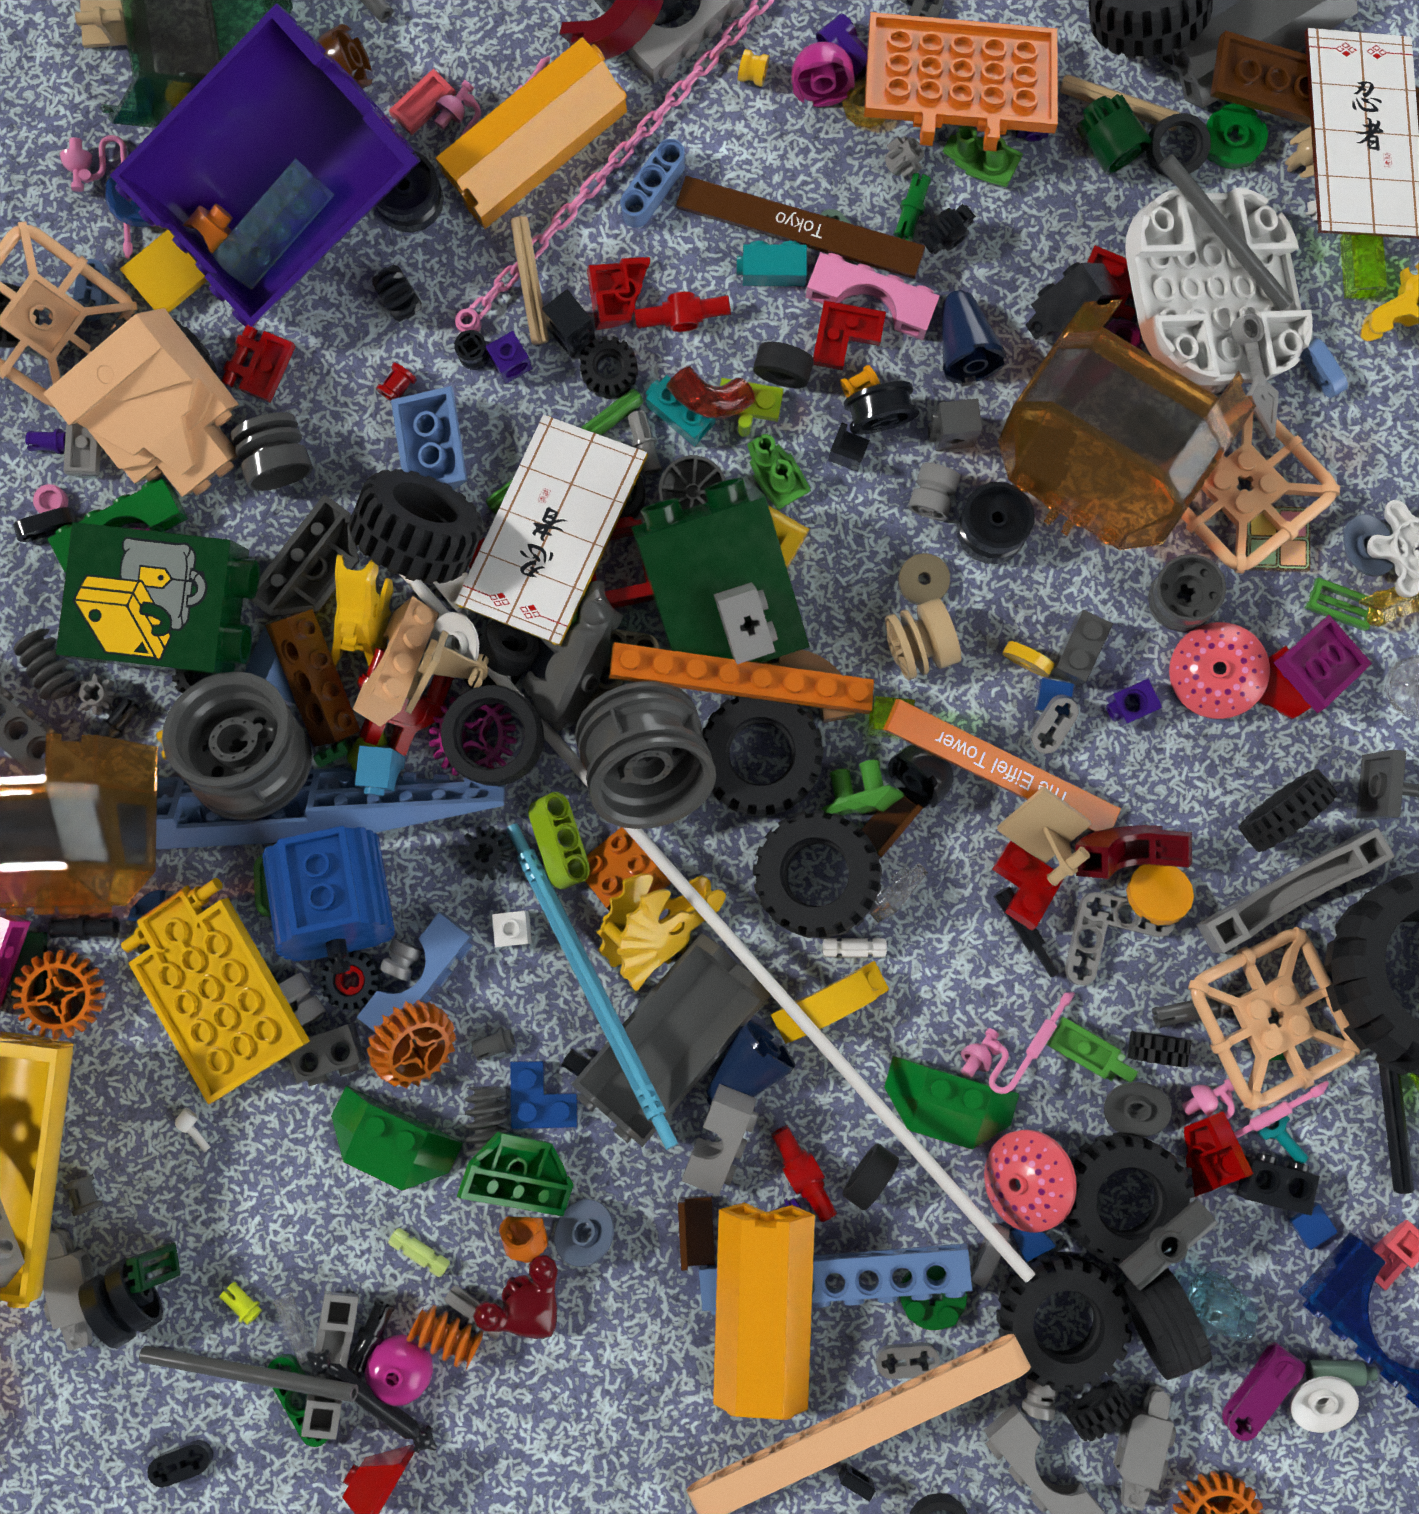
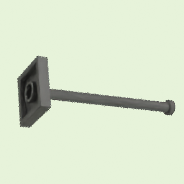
M1393 749L1362 755L1356 819L1398 818L1401 815L1402 795L1419 798V784L1404 782L1406 751Z

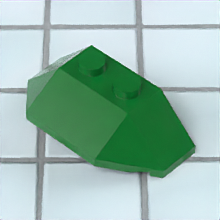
M892 1056L884 1085L888 1096L909 1131L968 1149L976 1148L1011 1126L1020 1094L1014 1091L1006 1094L995 1093L987 1083L896 1056Z
M345 1086L331 1115L343 1162L401 1191L448 1174L464 1143L349 1086Z
M498 1131L468 1162L457 1197L563 1217L574 1184L571 1178L567 1176L564 1165L553 1144Z

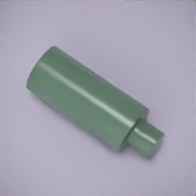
M1306 1361L1307 1381L1323 1376H1333L1344 1379L1352 1386H1365L1367 1381H1377L1378 1379L1376 1367H1366L1363 1361Z

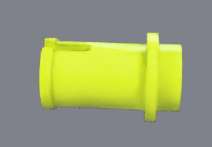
M233 1282L226 1288L228 1291H223L219 1298L240 1317L238 1319L240 1323L244 1322L246 1325H249L262 1312V1309L259 1307L260 1302L258 1300L254 1302L236 1282Z

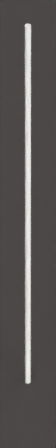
M399 574L427 606L439 613L438 618L445 613H449L448 609L422 580L416 579L412 581L405 579V576ZM488 667V675L498 686L507 687L524 696L507 676L498 674ZM542 720L544 739L587 786V770L579 757L548 722ZM624 828L1026 1283L1032 1279L1035 1272L649 836L642 829Z

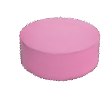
M47 484L37 489L33 497V504L39 513H43L52 509L68 507V497L58 486Z

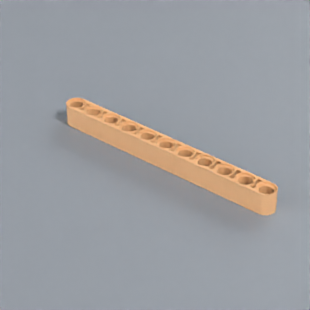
M1008 1334L717 1470L692 1483L686 1492L697 1514H728L1009 1383L1027 1373L1031 1366L1015 1335Z

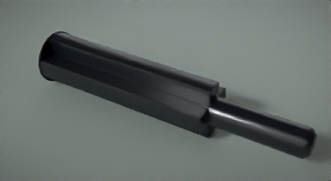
M1009 886L998 891L993 897L1028 952L1034 951L1049 976H1056L1058 970L1042 947L1046 942L1037 928L1031 931L1005 913L1015 895L1011 887Z

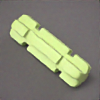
M397 1228L388 1241L389 1245L398 1251L402 1249L405 1256L423 1268L429 1267V1272L437 1277H441L449 1267L450 1261L442 1255H435L436 1251L415 1237L409 1238V1233L401 1228Z

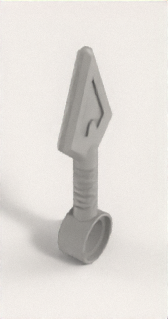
M1249 313L1233 321L1231 334L1237 344L1245 347L1246 355L1248 356L1247 360H1249L1248 364L1253 383L1246 395V399L1268 438L1274 439L1279 391L1266 380L1260 358L1261 355L1259 354L1260 351L1258 350L1257 341L1262 339L1265 332L1263 321L1255 313ZM1244 322L1248 323L1251 328V337L1245 333Z

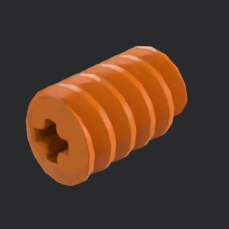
M433 1305L427 1311L422 1309L406 1340L411 1342L417 1336H420L419 1348L422 1349L431 1342L430 1354L434 1355L442 1348L443 1361H447L452 1355H455L454 1367L458 1368L466 1361L467 1370L483 1339L484 1331L480 1330L472 1337L471 1324L459 1330L460 1318L457 1317L448 1324L447 1311L437 1318L435 1317L436 1305Z

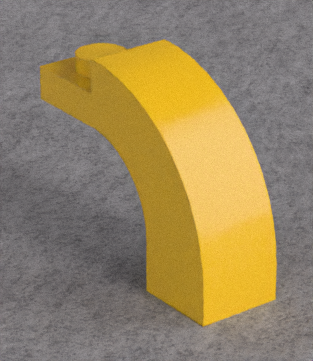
M872 961L838 981L795 1002L812 1022L821 1029L873 1002L877 997L889 991V988L876 962ZM783 1008L771 1014L785 1044L806 1036Z

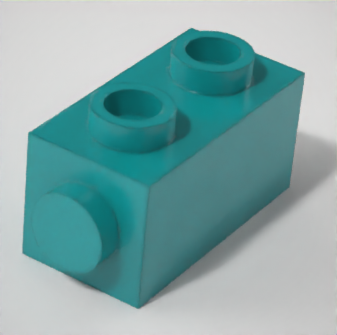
M753 241L750 244H743V256H737L736 275H743V286H805L807 276V245H800L796 241H785L781 244Z
M667 374L661 381L655 380L646 391L647 407L694 447L715 425V414Z

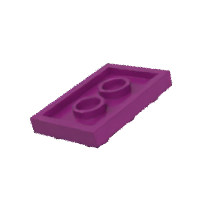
M1330 615L1316 624L1274 662L1282 675L1290 681L1317 714L1329 706L1372 664Z

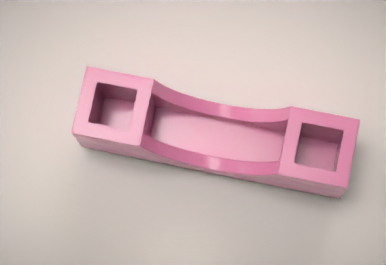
M821 252L806 290V298L821 304L824 303V300L841 303L846 298L859 294L874 296L889 308L893 317L894 330L920 340H924L940 297L926 286L919 285L915 287L904 283V280L898 276H884L876 273L868 265H854L846 262L840 255L834 253L826 255Z

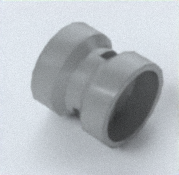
M393 938L389 946L391 951L389 955L392 957L383 959L379 969L399 979L410 981L413 975L410 965H414V962L419 961L423 951L404 941Z
M1027 1376L1025 1388L1028 1392L1027 1397L1022 1401L1021 1412L1037 1419L1054 1420L1056 1408L1053 1403L1059 1391L1052 1390L1048 1384L1042 1387L1035 1383L1030 1376Z

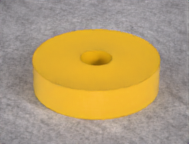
M1008 641L1002 652L1013 663L1040 676L1049 677L1055 666L1054 662L1043 654L1014 641Z

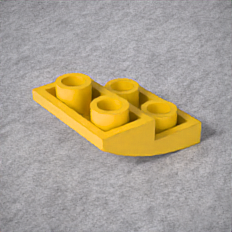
M166 230L122 266L120 271L154 310L165 308L169 313L208 280L195 265L196 261L189 253H184L173 242V234Z

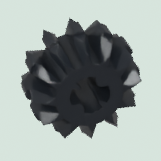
M393 264L388 268L385 267L372 278V285L395 320L401 322L406 318L409 319L421 309L422 303L399 266Z
M489 826L487 829L486 837L482 827H476V839L469 833L464 835L465 839L470 843L469 847L465 845H459L458 850L468 854V856L459 858V863H471L466 868L465 873L471 875L477 870L476 879L479 881H483L485 878L486 870L490 880H496L495 868L501 873L506 874L508 870L501 864L502 861L513 862L514 860L512 856L504 855V851L513 849V844L506 843L501 845L506 839L507 834L501 832L495 837L496 830L493 826ZM487 845L486 848L493 849V854L489 855L488 862H485L486 859L479 858L478 855L483 852L482 846Z

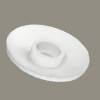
M449 612L440 616L434 623L430 640L431 638L438 640L442 630L447 631L449 634L444 647L473 661H477L479 638L470 619L458 612Z
M1323 1376L1305 1382L1294 1392L1290 1401V1412L1294 1421L1303 1429L1318 1433L1330 1432L1343 1427L1352 1420L1358 1410L1359 1399L1353 1386L1344 1379Z

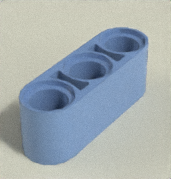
M663 140L623 193L620 199L623 221L632 228L644 226L685 169V150L678 140ZM669 155H674L678 158L674 162L664 160ZM651 180L660 182L657 187H648L646 185ZM632 205H639L642 207V209L636 213H632L627 210Z

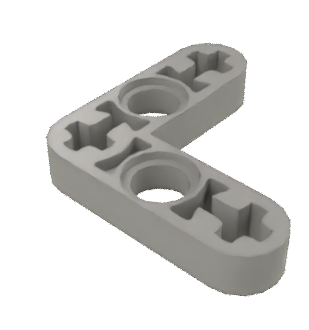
M1100 892L1085 894L1079 902L1066 960L1065 974L1067 979L1076 985H1087L1095 979L1107 925L1149 936L1164 937L1173 931L1175 923L1160 927L1158 931H1155L1156 925L1142 922V929L1138 926L1143 917L1141 918L1135 913L1134 920L1129 924H1124L1119 920L1118 911L1124 905L1130 906L1128 899ZM1095 898H1098L1099 905L1111 907L1110 901H1114L1115 904L1111 909V921L1107 920L1109 913L1096 912L1095 916H1092V910L1087 908V903L1093 902ZM1090 929L1096 935V943L1091 948H1085L1079 942V935L1083 930ZM1076 950L1082 953H1093V959L1085 958L1084 968L1089 969L1088 975H1082L1081 980H1078L1077 973L1073 972V967L1079 966L1082 956H1075Z

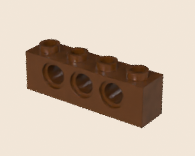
M313 609L296 613L265 625L313 747L335 743L361 731Z

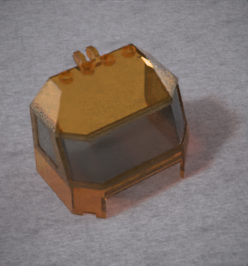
M1122 299L1111 300L1108 305H1098L1096 301L1084 302L1012 406L998 439L1008 480L1015 484L1020 491L1031 494L1042 501L1047 508L1051 509L1044 522L1051 525L1055 522L1059 513L1069 518L1064 523L1061 533L1068 536L1076 525L1085 528L1096 535L1104 544L1112 545L1118 550L1164 544L1256 407L1252 396H1246L1241 387L1244 379L1240 371L1237 372L1219 398L1105 329V324L1120 306Z
M46 733L45 775L0 778V909H6V915H27V909H34V915L55 914V908L58 909L61 915L112 913V906H127L156 872L158 746L99 735H81V742L61 741L62 734Z

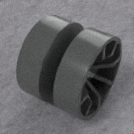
M698 455L683 456L673 461L664 470L659 482L660 501L679 498L682 510L707 503L705 489L726 480L721 469L708 458Z

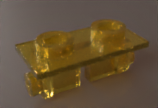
M1395 587L1388 590L1376 591L1372 596L1359 600V604L1369 607V614L1366 617L1367 622L1372 626L1380 627L1397 620L1396 608L1397 616L1401 618L1418 612L1419 593L1413 597L1403 598L1397 594Z

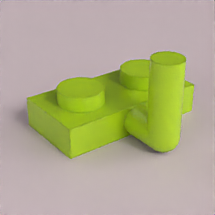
M721 378L716 411L740 415L738 433L740 436L746 437L751 432L753 418L778 422L784 388Z

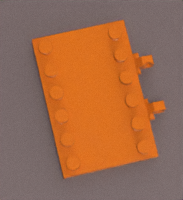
M870 12L864 117L913 121V127H920V145L926 146L933 145L935 128H942V124L977 127V131L984 132L983 151L996 152L1000 135H1006L1007 130L1055 134L1058 125L1057 28Z

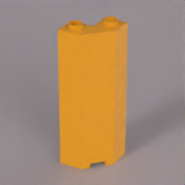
M583 37L435 157L440 172L460 193L464 206L484 229L627 113V95L610 73L600 49L595 44L590 46Z
M745 1202L719 1209L713 1404L725 1410L731 1416L788 1420L793 1418L794 1415L808 1410L815 1215L793 1205L765 1212Z

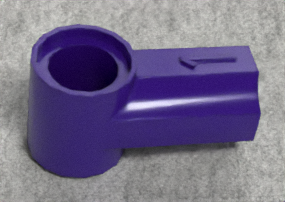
M840 13L815 34L817 42L835 43L842 47L851 58L854 79H862L866 75L868 48L857 37L856 28L845 14Z

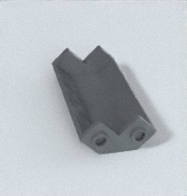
M1213 0L1211 19L1203 32L1194 41L1189 40V44L1181 50L1176 48L1172 50L1171 54L1166 56L1158 54L1161 66L1179 73L1185 101L1205 108L1218 100V98L1211 97L1210 94L1219 36L1225 30L1297 51L1309 43L1308 28L1331 30L1359 12L1357 0Z
M703 933L696 938L622 1024L666 1110L664 1113L666 1119L738 1035L741 1028H743L742 1026L749 1022L771 995L752 973L737 964L719 944ZM607 1042L571 1085L581 1093L577 1099L591 1112L597 1107L616 1124L613 1131L626 1143L633 1139L643 1147L657 1130L652 1120H647L609 1042Z

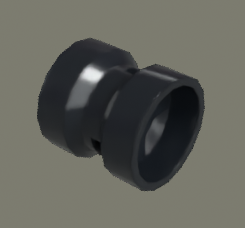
M466 330L457 336L454 342V349L465 368L470 370L481 369L488 363L490 358L485 347L487 345L485 339L479 332Z

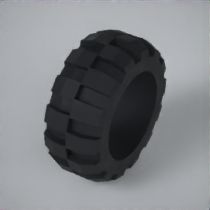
M1419 872L1398 876L1390 882L1377 886L1347 908L1335 924L1336 938L1327 943L1324 968L1325 971L1332 972L1333 984L1326 987L1333 1012L1342 1010L1350 1024L1343 1031L1360 1050L1370 1048L1377 1054L1376 1062L1400 1075L1413 1073L1419 1077V1021L1411 1016L1395 997L1388 981L1385 965L1387 945L1397 925L1400 922H1419Z

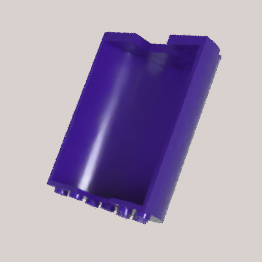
M277 3L110 174L117 183L115 189L129 202L133 200L140 207L141 210L138 213L152 227L156 225L163 229L168 228L175 236L172 239L173 242L184 253L190 252L197 259L195 265L211 284L209 290L220 301L224 302L226 300L234 308L232 311L233 316L242 325H249L250 327L255 326L420 162V158L414 153L415 151L399 132L397 133L394 130L396 128L395 125L339 63L331 56L329 57L327 54H324L326 52L324 47L308 31H305L300 25L297 26L295 18ZM215 204H218L233 217L228 227L234 236L219 255L208 251L204 237L196 228L183 226L198 206H202L210 211Z

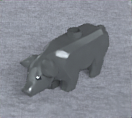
M593 581L589 584L578 607V619L570 625L561 646L553 645L551 642L543 640L555 652L547 664L545 679L538 678L532 671L526 673L522 683L524 690L530 699L533 700L532 705L536 708L540 718L551 724L552 728L556 731H562L564 728L576 724L582 712L587 708L593 693L599 688L600 678L610 653L611 633L617 629L624 617L623 614L614 610L604 592V581Z

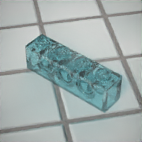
M295 158L214 251L212 256L228 274L252 290L335 194L313 172Z

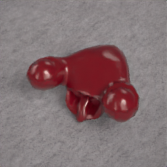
M547 1255L537 1256L529 1263V1275L531 1278L526 1275L509 1278L507 1285L502 1291L504 1306L501 1308L496 1303L488 1301L478 1305L473 1315L476 1326L485 1332L504 1331L532 1339L551 1337L557 1323L555 1285L558 1268L555 1260Z

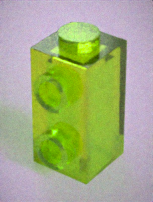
M1345 232L1340 237L1344 299L1377 297L1387 287L1383 234Z

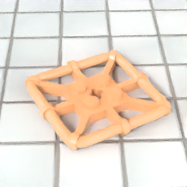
M26 221L18 222V226L9 230L0 242V266L21 239L29 276L17 293L0 281V293L11 300L0 315V327L20 340L6 361L0 358V378H8L44 404L55 408L44 395L45 388L13 367L25 348L28 346L47 359L52 384L60 379L56 358L68 341L86 354L91 352V345L74 334L86 316L122 312L117 320L124 317L128 321L138 308L137 303L133 302L132 298L123 289L87 264L88 260L82 255L79 258L41 229L33 225H27ZM31 239L72 268L58 288L38 274ZM81 274L119 303L84 307L68 296L66 291L76 277ZM45 308L50 311L48 317L52 322L50 325L43 323L40 326L35 323L37 317L33 312L36 309L43 311ZM114 323V325L111 327L110 330H112L114 327H116V324H115V323Z
M1246 397L1245 400H1240L1229 407L1205 428H1199L1192 433V438L1160 463L1155 472L1151 473L1150 483L1154 484L1158 494L1187 524L1186 529L1191 534L1195 532L1226 566L1234 569L1235 573L1244 574L1245 570L1257 566L1287 540H1294L1299 536L1298 531L1328 508L1335 498L1340 495V485L1336 484L1333 476L1302 445L1303 440L1298 435L1294 436L1278 419L1275 436L1285 446L1268 460L1252 445L1253 414L1255 413ZM1243 413L1241 446L1226 458L1210 439ZM1199 448L1216 464V467L1205 476L1169 473ZM1292 453L1322 485L1289 483L1274 467ZM1238 479L1249 480L1252 490H1238ZM1170 486L1201 488L1214 504L1197 516ZM1284 494L1320 497L1290 522L1286 521L1272 506ZM1220 511L1236 525L1235 555L1205 524ZM1262 513L1278 532L1246 557L1247 525Z
M1299 927L1282 931L1250 948L1243 947L1237 950L1235 956L1201 972L1194 980L1189 982L1188 989L1191 991L1193 1004L1212 1041L1210 1047L1214 1054H1218L1233 1088L1243 1102L1244 1107L1253 1111L1257 1108L1266 1107L1300 1088L1307 1089L1313 1086L1315 1080L1347 1064L1355 1055L1360 1054V1049L1343 1031L1350 1024L1342 1010L1335 1012L1332 1010L1326 987L1333 984V982H1331L1327 971H1325L1313 942L1306 935V931ZM1286 945L1278 977L1264 983L1255 965L1256 959ZM1300 948L1319 986L1318 989L1302 997L1299 996L1291 979ZM1242 967L1252 990L1239 997H1235L1212 988L1208 984ZM1206 997L1232 1007L1241 1029L1224 1037ZM1325 998L1344 1040L1315 1029L1305 1007ZM1271 1009L1279 1015L1277 1025L1268 1021V1018L1272 1016ZM1246 1038L1255 1055L1248 1085L1230 1050L1232 1045ZM1311 1038L1341 1051L1306 1069L1295 1046ZM1283 1053L1294 1076L1261 1093L1269 1059Z

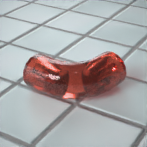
M686 366L677 372L666 386L672 395L689 411L706 418L726 419L743 412L752 406L755 401L753 389L746 380L737 377L725 385L713 386L700 378L691 366Z

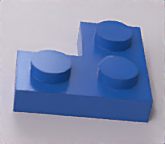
M544 1061L510 1062L511 1129L567 1128L578 1126L577 1093L545 1094Z

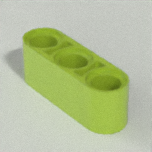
M551 792L533 801L528 809L529 819L551 884L558 889H567L585 881L590 874V866L567 797L560 792Z

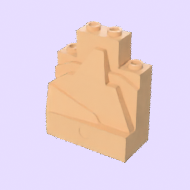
M165 308L135 314L44 392V395L67 424L78 423L88 429L119 469L122 468L134 484L143 480L148 482L156 480L164 473L182 497L192 492L198 496L212 485L209 481L217 474L220 478L235 467L232 461L238 457L235 453L236 448L219 427L233 417L231 411L239 404Z

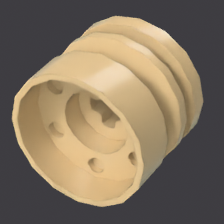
M936 598L919 604L917 606V621L913 619L906 609L900 612L901 623L895 614L885 617L887 641L891 654L908 681L917 677L916 666L921 674L926 675L929 673L928 658L930 657L939 669L961 662V649L950 615L941 599Z

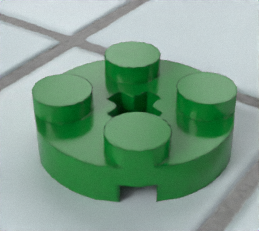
M1235 103L1225 105L1221 110L1214 112L1206 122L1211 143L1207 159L1228 169H1240L1250 166L1262 153L1268 140L1267 126L1265 122L1262 124L1261 120L1256 116L1258 112L1253 108ZM1232 130L1237 131V136L1242 138V141L1232 142L1227 135H1230Z
M934 1265L927 1270L926 1274L932 1280H940L944 1277L946 1271L943 1267ZM910 1271L904 1275L901 1283L908 1282L911 1279L912 1273ZM967 1291L965 1296L959 1298H947L945 1293H940L942 1298L941 1300H936L935 1304H929V1299L912 1300L911 1296H899L907 1317L917 1326L927 1330H942L946 1327H952L958 1322V1318L963 1314L966 1307Z

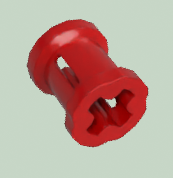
M395 362L391 366V373L383 384H378L376 390L389 401L401 398L409 385L415 384L417 381L416 377L409 370Z

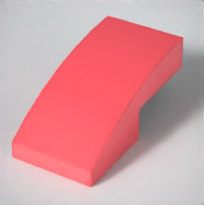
M1404 1220L1385 1235L1357 1266L1386 1291L1407 1266L1413 1269L1419 1262V1229L1410 1221Z

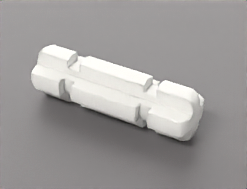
M827 938L823 940L824 957H837V954H841V957L868 958V954H872V958H884L887 953V943L883 938H872V942L868 941V938H841V941H837V938Z

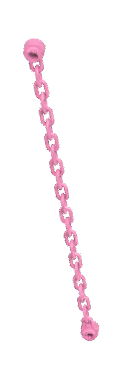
M752 0L748 12L741 19L734 20L721 35L722 40L713 50H707L694 63L693 71L685 80L678 81L667 92L663 104L656 111L649 112L637 125V132L628 141H624L610 154L608 163L600 172L593 173L582 184L579 195L571 203L564 204L555 213L551 220L552 224L543 234H537L532 238V244L538 239L541 245L544 244L534 254L535 260L546 250L549 245V239L558 230L566 228L576 217L577 209L586 199L593 198L604 187L606 177L615 168L622 167L634 154V147L642 138L649 137L663 122V116L671 107L678 106L689 95L691 85L700 76L707 75L719 61V55L726 47L736 44L746 33L747 25L756 15H762L775 0H769L760 10L759 5H756L759 0ZM737 25L738 30L741 31L731 41V36L727 34ZM709 55L710 60H713V62L703 71V67L700 64ZM681 86L682 91L685 92L675 101L674 96L671 95ZM653 116V120L657 122L646 132V127L642 126ZM625 146V151L629 153L618 163V159L615 156ZM596 178V181L600 184L590 193V190L586 187ZM568 208V213L571 215L561 225V220L557 218ZM517 262L514 265L507 266L496 277L494 287L485 296L478 297L469 308L462 309L457 313L455 324L460 333L466 330L480 331V320L491 309V302L500 292L509 290L519 279L520 274ZM510 271V274L514 277L504 287V283L500 280ZM481 302L485 309L478 315L473 309ZM465 317L473 318L470 324H463L462 320Z

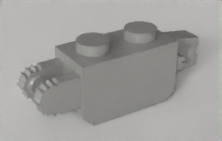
M59 1227L54 1232L50 1231L43 1283L46 1298L44 1311L47 1320L51 1321L52 1329L60 1328L68 1350H75L88 1346L93 1342L92 1330L85 1320L79 1304L78 1291L82 1284L95 1276L90 1254L83 1249L75 1251L72 1238H70V1231H67V1228L61 1229Z
M1157 1383L1155 1385L1149 1384V1387H1146L1147 1390H1145L1146 1394L1143 1395L1141 1407L1133 1405V1410L1129 1413V1417L1127 1420H1123L1113 1461L1114 1466L1122 1477L1121 1503L1126 1507L1141 1511L1145 1507L1151 1489L1158 1490L1160 1481H1164L1167 1476L1168 1447L1174 1445L1176 1438L1174 1422L1168 1417L1170 1411L1169 1404H1171L1170 1395L1166 1394L1165 1390Z

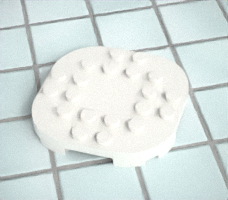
M1178 188L1161 194L1135 215L1129 226L1125 245L1127 266L1140 332L1148 351L1155 361L1171 376L1188 384L1253 383L1248 364L1249 360H1247L1248 356L1246 355L1247 352L1244 346H1240L1233 339L1231 326L1235 319L1249 313H1255L1262 319L1265 330L1262 339L1257 342L1266 380L1294 367L1300 361L1299 357L1303 349L1309 347L1313 324L1311 310L1301 309L1290 254L1299 249L1294 231L1284 214L1281 212L1277 215L1271 207L1266 205L1269 199L1249 189L1235 188L1229 193H1205L1292 298L1293 302L1286 309L1279 311ZM1244 322L1245 333L1251 337V328L1248 323Z

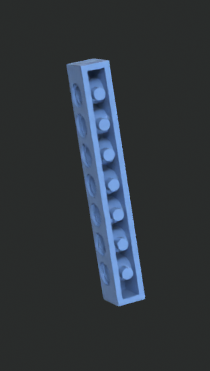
M967 1243L813 1256L812 1308L831 1306L832 1301H844L845 1305H860L864 1303V1299L878 1298L880 1303H891L898 1301L899 1296H911L912 1300H928L932 1298V1294L945 1293L947 1298H959L965 1296L966 1291H973ZM715 1262V1265H701L699 1268L702 1311H711L712 1315H716L717 1262ZM939 1265L943 1267L946 1271L944 1277L940 1280L930 1279L926 1273L931 1266ZM906 1268L912 1273V1277L908 1282H897L893 1277L895 1270ZM870 1270L875 1272L879 1279L873 1285H865L859 1278L860 1274ZM831 1273H838L842 1275L845 1283L839 1288H833L828 1285L826 1277Z

